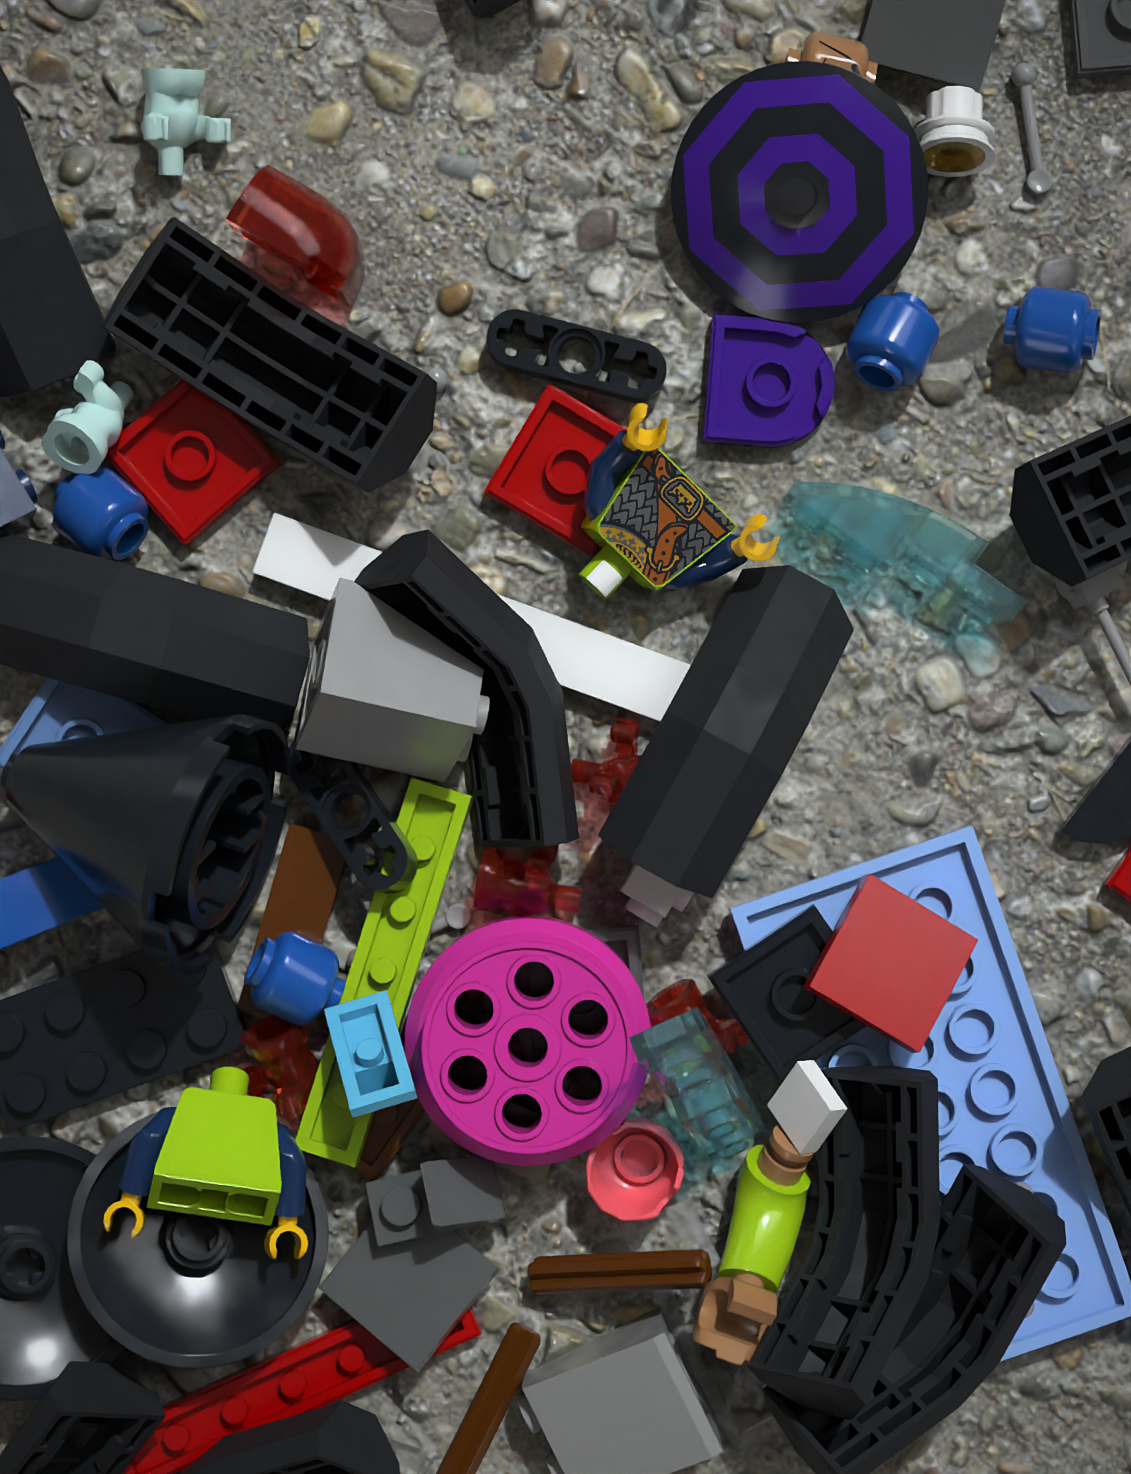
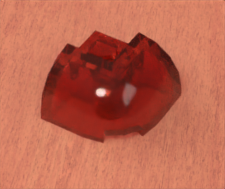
M266 165L247 184L229 212L226 220L238 236L288 263L296 278L351 309L358 297L365 277L364 251L348 215L329 198L280 170Z

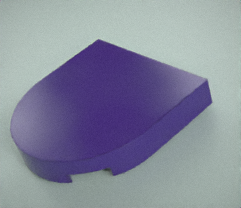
M713 314L702 443L779 448L794 444L808 436L823 420L831 405L834 394L835 378L833 366L820 344L806 330L794 323L772 321L765 318Z

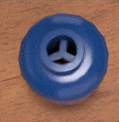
M1038 286L1032 287L1024 295L1020 307L1010 305L1004 325V344L1015 345L1017 363L1024 368L1074 373L1081 367L1084 359H1094L1099 338L1101 310L1092 309L1090 298L1083 292Z
M898 292L893 294V296H877L863 306L847 341L846 354L854 366L853 371L862 382L878 390L896 391L900 387L914 384L923 376L938 343L940 329L934 317L928 312L927 305L917 296L905 292Z
M100 466L96 472L88 475L72 473L63 479L55 491L54 499L56 504L53 509V525L59 534L80 552L108 560H121L131 555L146 538L149 530V522L147 521L148 504L141 493L114 471Z
M291 931L280 933L274 940L265 937L255 950L244 977V984L251 987V1001L254 1006L298 1026L310 1024L318 1017L320 1012L325 1014V1008L338 1005L345 988V980L337 977L339 960L336 952Z

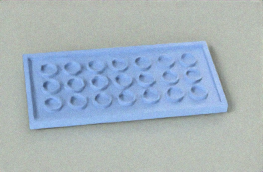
M968 825L730 907L729 910L743 950L811 904L817 907L833 931L861 878L864 875L871 874L978 939L972 954L919 1053L909 1052L866 1026L817 1059L815 1063L820 1069L853 1066H894L930 1070L938 1078L940 1206L963 1164L976 1165L1013 1183H1027L1032 1188L1033 1194L1065 1222L1067 1244L1034 1301L1033 1313L1029 1317L1024 1318L1001 1361L1131 1317V1281L973 826ZM817 1150V1152L814 1153V1157H815L816 1163H817L818 1168H819L818 1150Z

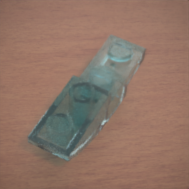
M795 481L782 499L792 506L788 512L792 520L816 536H819L823 529L844 544L839 552L861 570L871 573L874 567L885 573L903 555L910 561L906 570L912 576L934 590H937L943 584L962 598L957 605L958 608L971 619L985 627H989L993 621L1001 627L1012 623L1027 602L975 564L988 546V541L960 523L928 507L893 494L862 486L832 482Z
M698 1007L629 1037L638 1062L671 1099L680 1124L709 1157L716 1154L721 1157H727L741 1153L754 1144L755 1137L768 1132L737 1070Z

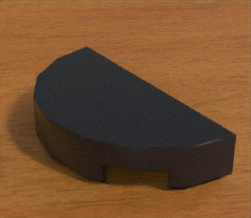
M1131 736L1057 830L1058 832L1078 842L1110 844L1131 837Z

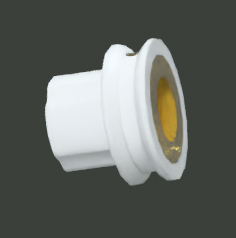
M947 86L931 92L926 98V120L915 128L923 149L927 173L944 177H961L976 174L988 168L995 160V149L991 146L995 140V128L988 121L983 120L982 95L975 92L972 88L964 86Z

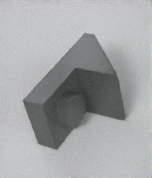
M481 1156L427 1161L420 1163L421 1170L365 1183L377 1244L382 1249L507 1219L495 1161Z

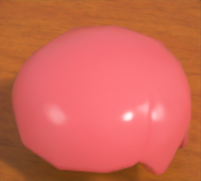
M646 1117L624 1119L619 1127L606 1139L589 1150L585 1163L586 1190L600 1211L622 1222L645 1221L655 1218L681 1187L685 1174L682 1147L668 1127Z

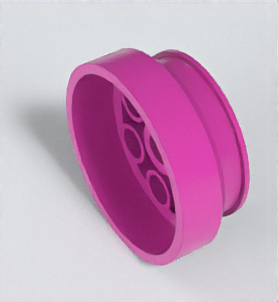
M523 915L494 920L468 931L452 942L434 960L420 981L411 1001L405 1027V1055L416 1094L432 1121L448 1137L468 1151L489 1160L511 1165L536 1166L564 1161L586 1152L606 1139L619 1127L637 1102L646 1081L651 1059L652 1035L647 1006L641 990L627 965L610 946L589 931L570 922L544 916ZM532 961L546 965L551 970L554 978L551 988L545 994L536 997L525 995L518 989L515 983L517 970L523 964ZM476 989L483 991L490 997L493 1003V1013L489 1019L479 1024H471L461 1019L456 1011V999L464 991ZM593 1000L605 1008L607 1012L606 1022L599 1031L593 1034H582L570 1025L568 1020L570 1010L580 1001ZM522 1028L536 1029L546 1038L547 1049L537 1060L529 1062L519 1060L512 1054L509 1048L511 1036ZM461 1056H474L485 1065L487 1078L476 1088H462L450 1076V1065ZM578 1066L592 1068L601 1079L598 1091L586 1099H576L570 1096L562 1085L567 1072ZM517 1094H526L536 1099L541 1107L539 1118L533 1124L523 1127L510 1123L503 1113V1106L510 1097Z

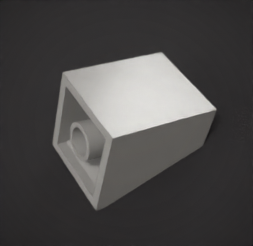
M339 578L314 638L295 749L445 782L456 761L465 762L467 760L473 733L481 735L484 730L490 704L488 696L480 695L484 670L355 582Z
M660 1306L527 1372L523 1378L522 1390L525 1395L517 1398V1402L530 1431L535 1434L543 1430L553 1450V1453L546 1456V1462L551 1474H670L709 1460L724 1452L717 1422Z

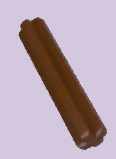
M703 1249L538 1256L528 1265L527 1275L529 1277L530 1289L537 1295L702 1289L712 1279L710 1255L707 1251Z
M516 1322L509 1326L436 1474H476L540 1346L541 1335L535 1330Z

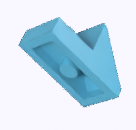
M387 990L324 1009L353 1118L417 1098L415 1085Z

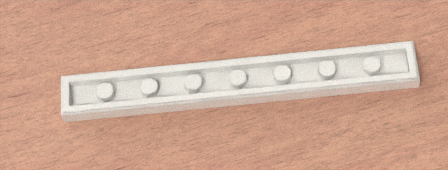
M274 513L252 572L261 577L330 601L339 578L354 582L363 568L382 552ZM497 594L533 628L560 686L652 720L661 721L689 670L690 664Z

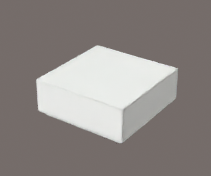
M814 1060L797 1061L767 1104L799 1154L817 1152L847 1110V1107Z

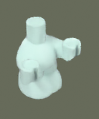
M141 69L142 83L145 90V106L141 132L143 139L158 150V175H184L183 149L194 142L206 139L208 143L231 142V119L199 115V94L205 85L206 70Z
M87 360L74 379V389L81 393L85 399L80 401L75 408L63 405L56 413L53 421L48 425L47 432L42 436V447L48 457L60 467L75 474L88 475L97 471L107 455L108 448L117 442L122 431L124 410L134 397L132 389L124 382L116 381L108 387L103 382L104 371L102 367L91 360Z

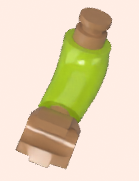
M780 1124L774 1127L766 1144L756 1145L749 1149L744 1158L738 1175L733 1213L718 1278L708 1282L701 1297L693 1327L694 1341L714 1349V1355L717 1358L740 1366L745 1360H751L768 1326L772 1325L777 1316L776 1294L796 1244L805 1211L807 1191L811 1183L810 1174L806 1167L814 1153L799 1154Z

